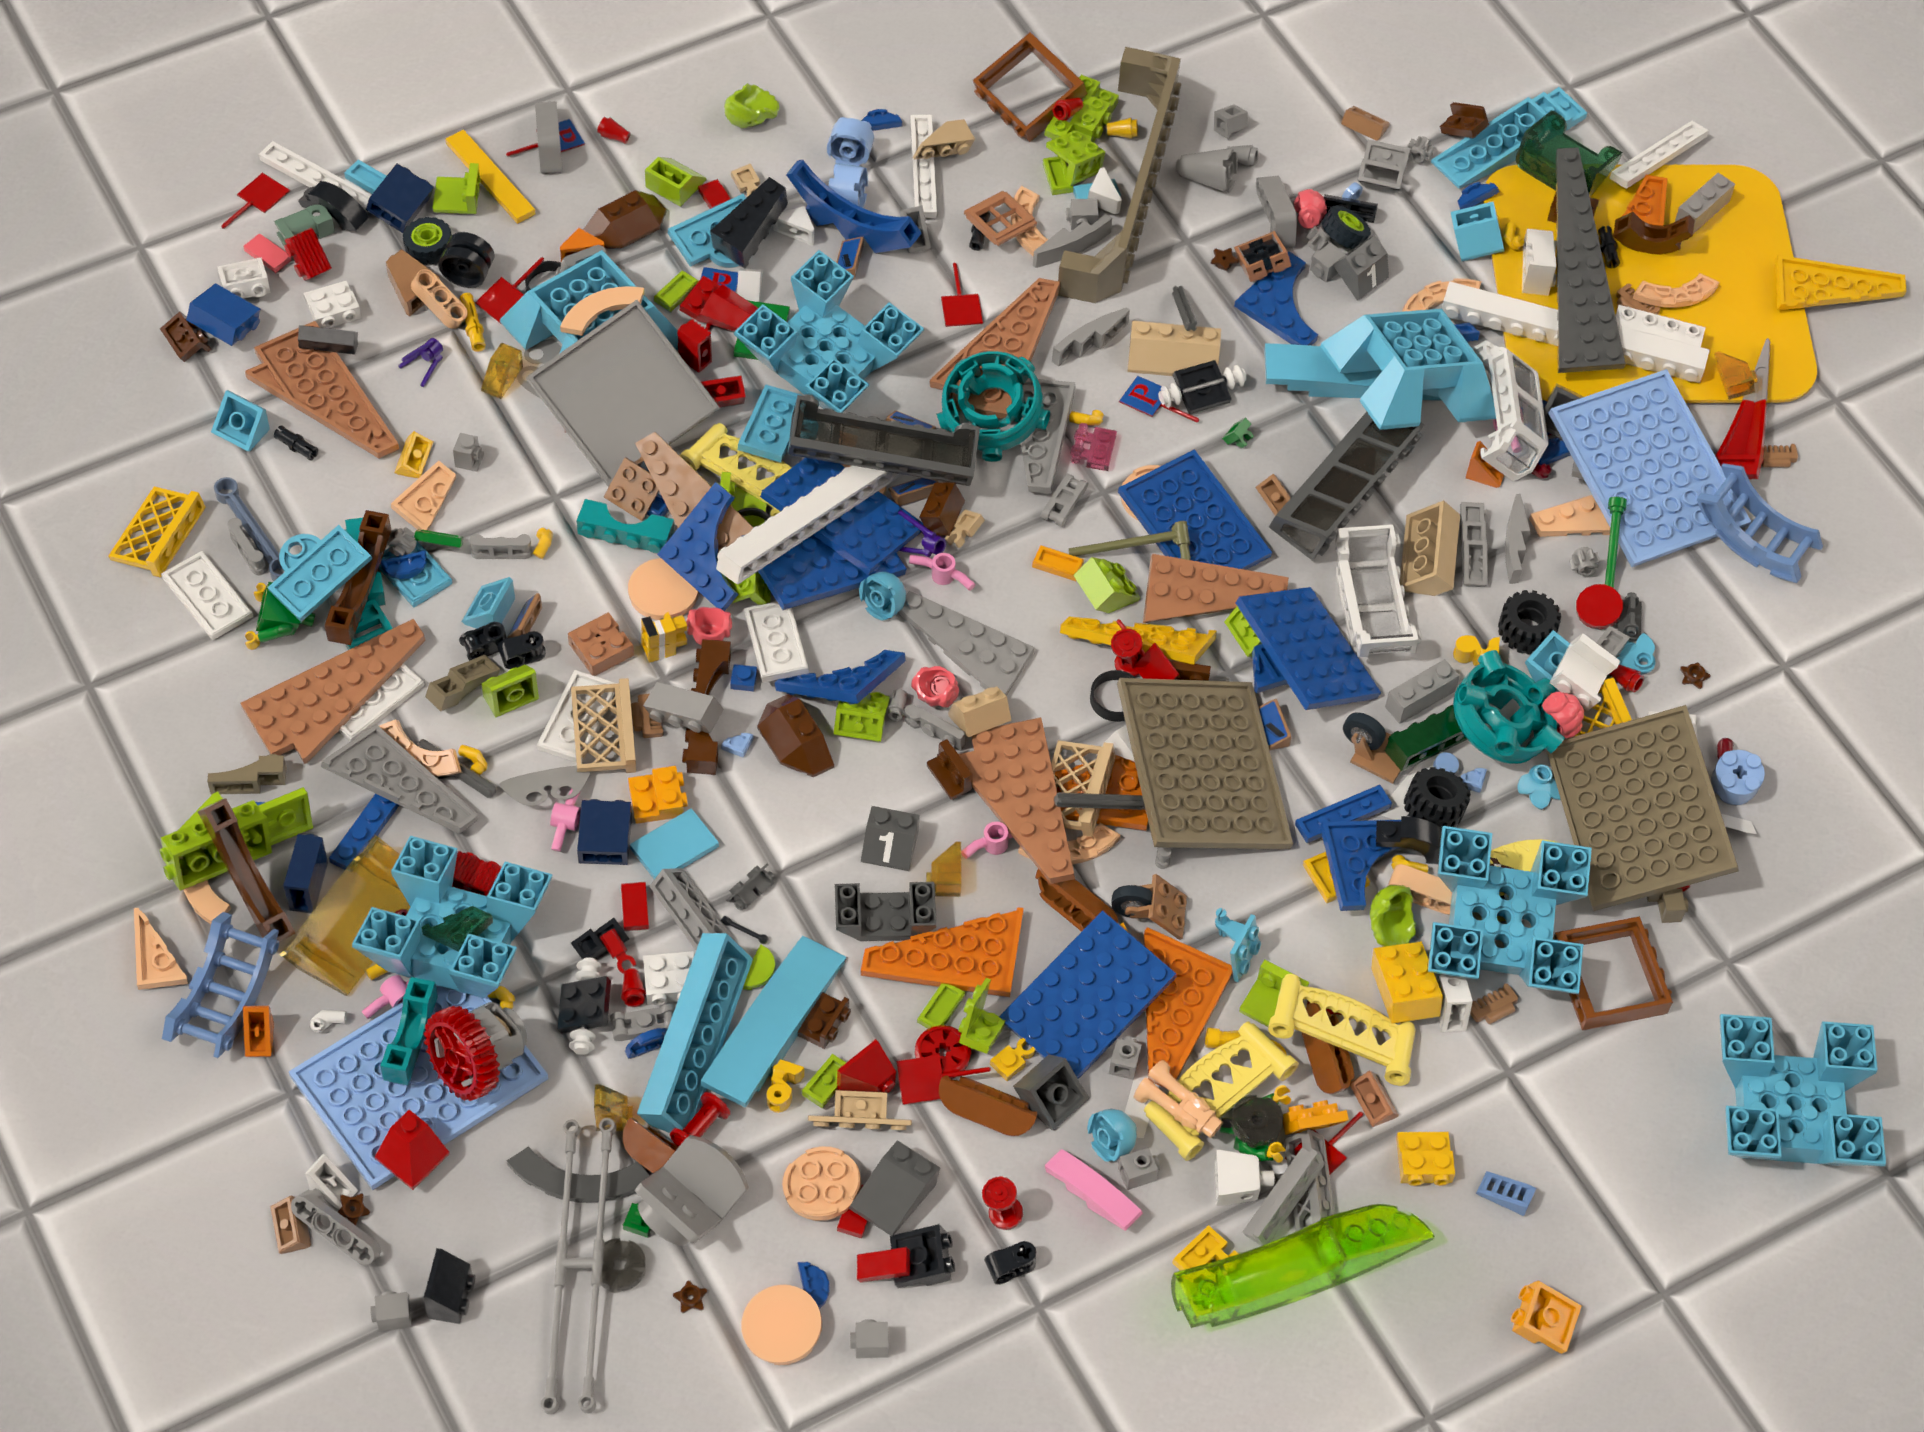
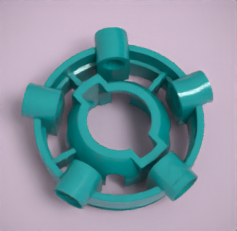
M1001 351L980 352L959 361L948 375L943 387L942 412L936 414L940 427L954 433L955 428L961 424L954 400H948L950 393H955L958 395V404L965 418L974 426L987 429L980 430L977 450L982 451V459L988 462L1000 461L1003 450L1022 443L1036 428L1045 430L1049 423L1050 410L1043 409V394L1038 378L1034 374L1035 366L1024 357L1018 358ZM980 366H982V370H983V375H982V376H981V372H980V368H979ZM1030 378L1034 386V398L1028 396L1025 403L1022 385ZM959 379H960V380H961L960 385H959V386L955 385V384L959 381ZM988 389H1001L1009 394L1012 404L1006 408L1007 416L998 421L996 414L982 415L975 412L974 406L968 402L970 394L980 395ZM1013 421L1018 422L1014 427L1001 432L1000 428L1009 425Z
M1491 650L1482 654L1478 658L1479 665L1474 667L1463 678L1454 694L1455 718L1465 737L1486 756L1507 764L1525 763L1545 749L1550 754L1554 752L1565 737L1557 731V721L1547 714L1542 707L1544 700L1555 692V687L1550 684L1551 680L1542 678L1535 682L1521 670L1503 663L1497 650ZM1514 699L1520 708L1509 718V721L1497 708L1501 710ZM1485 723L1489 724L1492 727V731L1486 726ZM1533 730L1534 737L1531 738L1526 747H1520L1529 738Z

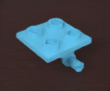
M1219 908L1216 911L1215 925L1219 929L1220 936H1228L1235 942L1230 952L1234 981L1239 982L1242 975L1247 974L1253 955H1257L1260 950L1259 927H1257L1255 915L1251 914L1246 924L1230 920L1226 915V910Z

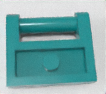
M375 598L366 602L355 635L378 624L381 625V628L354 639L351 645H346L348 650L393 629Z

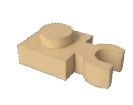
M751 163L731 171V177L740 193L746 191L747 197L760 185V180Z
M964 510L956 520L953 527L954 531L951 532L950 536H946L945 540L947 543L952 545L954 542L957 548L962 547L966 536L972 537L985 521L983 516L979 513Z

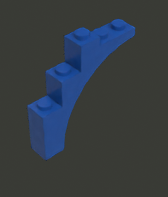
M804 160L796 161L786 174L806 202V211L814 224L820 226L834 223L845 240L864 237L874 253L910 248L921 235V231L910 216L894 217L878 214L843 198L828 187Z

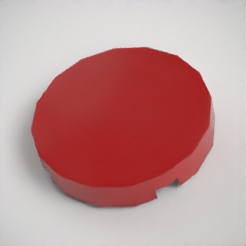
M1594 584L1586 587L1576 600L1578 618L1585 626L1590 628L1606 629L1609 626L1612 627L1619 621L1623 612V600L1619 592L1605 584Z

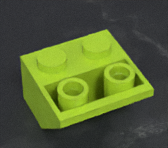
M657 157L645 169L646 188L680 207L698 190V186L706 181L705 176L672 158Z
M1091 557L1073 575L1095 610L1111 613L1141 599L1136 591V585L1127 578L1124 567L1117 562L1113 563L1105 559Z

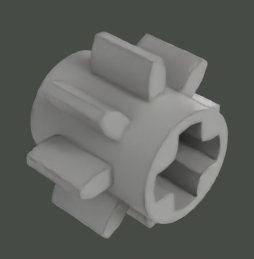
M1418 136L1417 140L1412 138L1408 144L1410 149L1409 157L1416 163H1422L1424 159L1429 161L1435 147L1432 146L1431 141L1426 137Z
M1323 225L1319 229L1314 226L1307 235V238L1310 239L1307 243L1314 251L1321 250L1330 242L1334 243V240L1323 229Z
M401 527L393 529L388 540V546H390L388 551L397 557L410 554L416 546V541L413 537L414 532L407 527L404 529Z
M1581 547L1571 555L1573 559L1570 560L1572 571L1577 570V573L1582 576L1591 575L1596 571V568H1599L1597 564L1600 562L1598 552L1593 553V550L1589 547Z

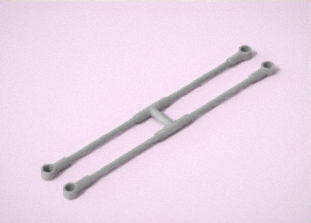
M604 1118L599 1123V1128L602 1132L601 1152L603 1154L596 1239H594L593 1257L567 1258L568 1241L566 1239L573 1154H575L576 1139L581 1132V1128L578 1122L573 1119L566 1121L563 1126L566 1133V1170L561 1232L556 1256L554 1282L556 1294L549 1378L546 1381L545 1397L541 1400L542 1409L550 1415L556 1413L559 1409V1403L556 1400V1365L562 1290L565 1287L566 1269L592 1268L591 1286L593 1287L586 1376L583 1381V1393L578 1400V1406L584 1413H591L596 1408V1402L593 1399V1363L598 1296L603 1269V1228L607 1174L612 1135L617 1129L614 1121L610 1118ZM606 1125H612L610 1129L604 1130ZM571 1126H576L573 1131H568ZM586 1401H591L588 1407H583ZM554 1402L551 1408H546L547 1403Z

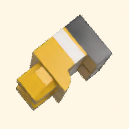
M666 612L664 619L654 622L651 616L641 618V645L649 663L676 655V647L687 645L685 634L687 623L683 615L671 618L669 612Z

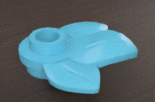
M1642 633L1637 639L1636 644L1627 642L1617 657L1620 660L1619 664L1638 670L1642 674L1651 672L1656 663L1653 656L1655 645L1648 635ZM1644 661L1647 663V665H1642L1639 663Z
M1546 765L1533 766L1529 773L1521 776L1518 781V792L1520 794H1528L1530 801L1538 809H1544L1549 804L1551 798L1561 800L1556 781L1552 778V771Z

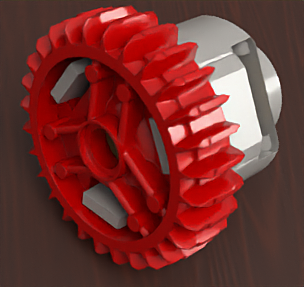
M488 1002L471 1011H468L466 1008L462 1009L461 1006H451L442 1009L428 1019L425 1025L426 1031L424 1032V1036L427 1038L424 1044L428 1046L426 1052L430 1055L429 1061L434 1066L433 1070H436L438 1073V1079L443 1080V1086L449 1087L450 1093H455L457 1098L461 1097L464 1101L481 1098L496 1088V1083L499 1082V1070L512 1064V1059L522 1055L527 1042L525 1026L517 1013L510 1008L502 1009L494 1002Z

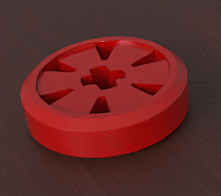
M939 1025L925 1030L919 1036L915 1045V1058L940 1055V1049H945L946 1056H940L942 1074L964 1071L970 1062L971 1048L959 1043L962 1033L958 1032V1029Z

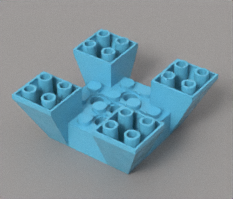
M601 250L527 291L500 319V323L525 350L554 335L562 344L561 353L621 311L608 310L599 314L598 318L587 327L583 336L561 332L560 326L563 319L578 302L591 294L605 289L625 286L636 287V285ZM644 295L641 305L675 350H678V330Z
M818 250L791 276V283L799 311L786 322L762 304L734 332V335L759 361L803 394L814 396L819 401L821 408H829L835 412L843 413L869 387V384L864 379L872 371L895 360L924 331V328L890 302L864 326L839 307L854 275Z
M1442 309L1366 314L1321 342V348L1339 373L1367 372L1381 369L1380 375L1360 399V403L1380 430L1419 426L1421 423L1423 390L1440 388L1438 396L1458 422L1496 419L1494 399L1484 364Z
M1443 826L1437 875L1452 892L1449 924L1432 923L1428 972L1478 979L1480 969L1519 975L1528 987L1579 994L1583 944L1553 940L1556 905L1588 896L1592 848L1542 840L1531 871L1490 866L1493 833ZM1499 892L1506 893L1509 900L1502 899ZM1472 912L1479 913L1482 920H1476L1472 916ZM1497 916L1504 917L1507 924H1501L1497 920ZM1521 920L1529 921L1531 928L1525 927ZM1494 940L1502 941L1504 948L1497 947Z
M410 835L391 870L393 878L410 905L407 915L403 916L371 907L352 943V947L388 972L409 978L415 977L435 981L438 986L485 998L499 987L517 951V947L510 944L535 914L551 882L552 874L505 861L488 896H483L452 887L458 852L457 848Z
M1720 1014L1722 1062L1736 1093V1106L1726 1105L1725 1107L1728 1155L1746 1159L1840 1166L1886 1165L1882 1117L1849 1115L1846 1111L1845 1091L1878 1071L1873 1025L1822 1021L1813 1058L1774 1055L1772 1018Z

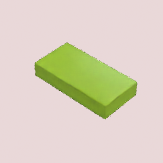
M1059 156L1043 158L1042 164L1052 195L1073 193V185L1071 186L1065 182L1067 175L1065 160Z
M682 270L654 296V302L672 312L685 300L699 280Z
M941 984L917 1018V1023L927 1029L946 1025L965 997V992L955 986Z

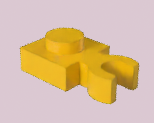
M1021 1038L1014 1050L1008 1045L990 1060V1066L1008 1081L1026 1067L1024 1059L1032 1058L1035 1055V1048L1032 1047L1030 1050H1024L1022 1047L1026 1045V1040Z

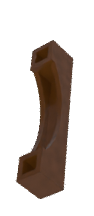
M365 511L359 528L358 543L371 555L372 560L345 583L334 606L331 605L325 622L326 635L330 642L346 645L352 644L392 531L389 514Z
M702 639L701 649L697 648L696 663H699V668H694L693 682H696V688H691V691L710 695L717 681L724 674H729L731 641ZM686 728L685 743H688V749H683L682 763H686L687 773L716 775L719 755L718 742L713 741L707 732L700 731L697 733Z
M227 799L218 800L197 811L262 938L273 929L279 930L277 936L279 942L296 934L285 911L281 909L262 878L246 846L237 823L238 820Z

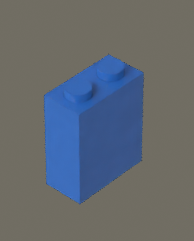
M215 283L190 302L186 320L232 346L237 341L243 340L251 330L254 331L258 327L261 309Z

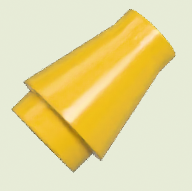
M1131 117L1107 123V135L1130 139L1138 137V121Z

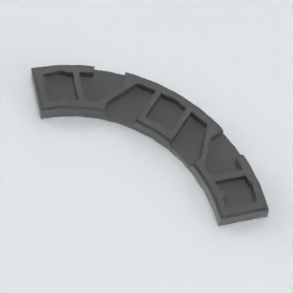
M529 1146L507 1160V1165L524 1182L544 1191L547 1195L563 1200L565 1171L543 1161ZM635 1162L628 1167L607 1174L606 1200L618 1197L624 1198L636 1193L635 1189L649 1177L640 1163ZM572 1173L570 1201L582 1203L599 1202L601 1174L582 1175Z

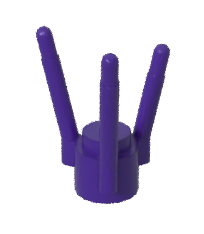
M430 338L425 344L401 359L403 362L398 367L400 369L420 355L426 361L433 360L420 384L421 387H424L438 362L443 359L440 354L443 352V346L437 339Z
M900 510L898 512L904 519L921 530L924 535L922 539L924 549L903 547L899 551L922 554L927 557L944 552L946 547V540L928 530Z

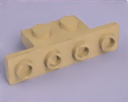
M836 1090L834 1116L808 1115V1121H813V1126L829 1127V1122H839V1127L855 1128V1123H865V1128L880 1129L881 1124L891 1125V1130H906V1125H912V1120L886 1118V1092Z

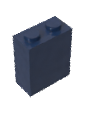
M396 163L370 196L366 210L403 233L405 228L410 225L431 198L434 186L427 180L413 174L408 168Z
M582 800L577 846L579 864L628 865L632 822L631 802L623 800Z
M297 835L283 885L290 911L315 913L328 865L323 838L317 835Z

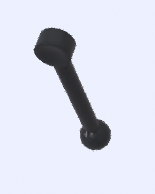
M723 916L721 919L724 925H730L758 939L761 944H766L768 941L767 935H760L733 922L727 916Z

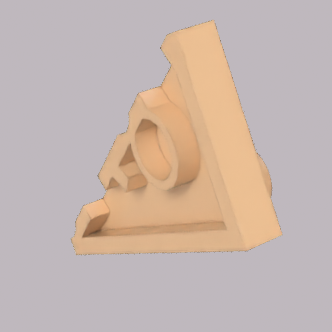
M134 908L138 990L188 984L186 974L181 970L174 956L168 951L159 934L155 932L146 915L139 908Z

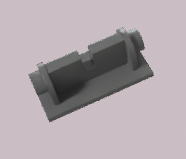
M1634 592L1628 593L1623 600V612L1618 621V631L1629 636V640L1637 641L1641 635L1642 602L1639 601V597Z
M765 864L762 868L758 865L747 874L750 879L744 884L739 881L729 890L732 895L726 901L728 902L733 898L736 901L734 905L738 910L748 908L758 898L753 891L754 888L761 895L774 884L775 875L770 871L767 873L764 870L769 864Z

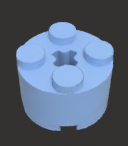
M839 118L833 126L827 144L829 157L831 158L832 156L836 160V164L853 166L865 164L874 142L871 124L854 118Z
M835 164L834 178H830L829 187L843 198L864 208L867 194L864 193L865 186H868L867 168Z
M1745 750L1725 752L1718 760L1711 776L1714 793L1716 792L1722 801L1731 805H1742L1755 797L1765 775L1760 757Z

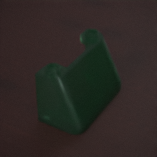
M1551 110L1524 132L1516 155V164L1521 170L1556 191L1557 149L1579 147L1589 197H1591L1618 164L1623 152L1612 146H1605L1597 154L1565 134L1567 128L1565 119L1560 114Z

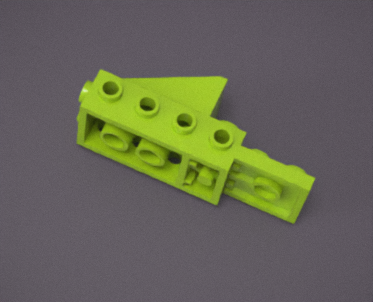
M304 787L260 805H257L252 800L232 808L253 860L271 854V845L313 829L308 793ZM219 792L213 793L197 811L223 799ZM197 811L178 831L161 837L163 848L160 849V854L166 863V866L163 867L164 873L168 880H173L180 891L228 871Z

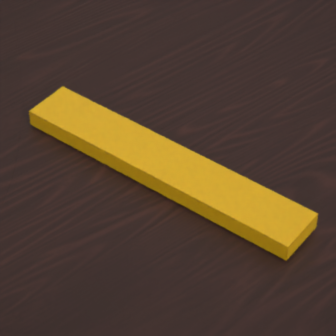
M464 129L445 138L447 146L468 169L470 163H479L480 183L517 224L536 214L534 207Z

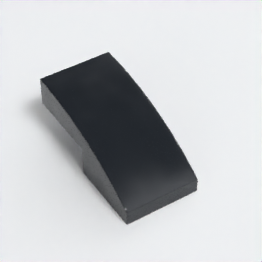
M612 918L594 932L592 929H589L572 941L571 945L582 960L584 958L596 959L608 953L600 939L603 934L611 929H615L623 943L628 941L629 937L616 919Z

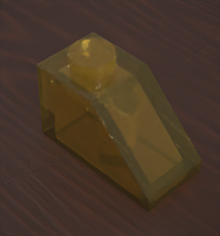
M501 342L490 358L481 391L502 399L523 368L522 351Z
M1715 352V365L1728 400L1755 393L1754 383H1757V376L1754 370L1750 371L1748 363L1722 352Z
M956 841L931 863V872H926V882H934L935 896L961 897V842Z
M595 1084L594 1112L597 1131H601L599 1123L604 1118H610L614 1121L617 1128L616 1131H623L629 1118H633V1106L628 1105V1096L601 1084ZM606 1125L604 1130L610 1129L612 1125Z

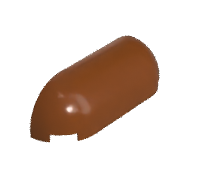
M1037 870L1035 878L1038 879L1041 890L1039 895L1081 932L1102 910L1118 923V917L1115 912L1076 879L1050 884L1041 871Z
M1309 1003L1306 1007L1309 1017H1312L1321 1010L1320 1006L1316 1003ZM1326 1010L1332 1026L1340 1023L1336 1014L1331 1016ZM1301 1032L1314 1078L1320 1090L1329 1094L1340 1093L1350 1086L1351 1080L1355 1077L1349 1052Z
M949 1076L941 1078L939 1084L940 1099L950 1112L1009 1136L1022 1135L1029 1131L1035 1123L1037 1111L1028 1109L1029 1103L963 1076H960L959 1080H951Z
M629 1118L624 1127L623 1144L627 1153L652 1173L662 1168L679 1148L650 1126L645 1128L638 1123L637 1119Z

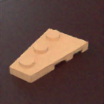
M440 461L436 462L391 503V509L417 530H429L456 479V474Z
M1592 495L1532 513L1529 517L1539 537L1567 536L1568 533H1581L1582 536H1589L1591 533L1610 535V526Z

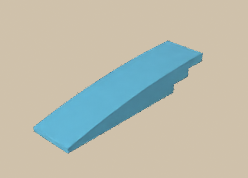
M1560 87L1549 94L1543 92L1533 99L1527 97L1490 121L1489 126L1475 138H1464L1433 158L1431 163L1460 189L1503 168L1586 119L1587 112Z
M1265 343L1264 347L1266 384L1287 385V390L1308 391L1309 397L1361 398L1382 372L1379 368V370L1367 372L1339 373L1321 346ZM1440 388L1423 390L1422 400L1442 401L1438 396Z
M802 936L728 1038L701 1079V1086L746 1108L756 1091L759 1092L768 1077H772L773 1066L785 1057L797 1038L801 1025L822 992L825 993L846 961V956Z

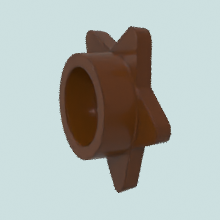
M1215 248L1213 250L1215 257L1210 263L1215 264L1221 270L1227 271L1232 264H1236L1239 261L1232 255V248L1224 251Z
M1698 662L1688 667L1681 666L1680 668L1684 674L1682 684H1693L1698 689H1701L1703 681L1711 676L1705 672V669Z
M363 1193L355 1197H348L343 1194L340 1196L342 1207L338 1210V1213L355 1226L359 1217L370 1214V1210L364 1206ZM350 1207H355V1211H351Z
M688 1280L681 1291L673 1293V1297L681 1302L682 1313L687 1312L691 1308L702 1311L704 1309L702 1298L707 1293V1289L698 1288Z

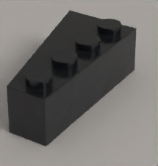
M771 177L764 181L710 230L713 248L746 269L749 259L752 255L756 254L759 244L763 239H766L769 229L772 225H775L779 216L788 205L786 187Z

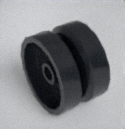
M457 232L449 238L438 262V267L441 274L451 283L464 288H477L483 284L487 276L488 270L495 258L494 250L487 241L475 234Z

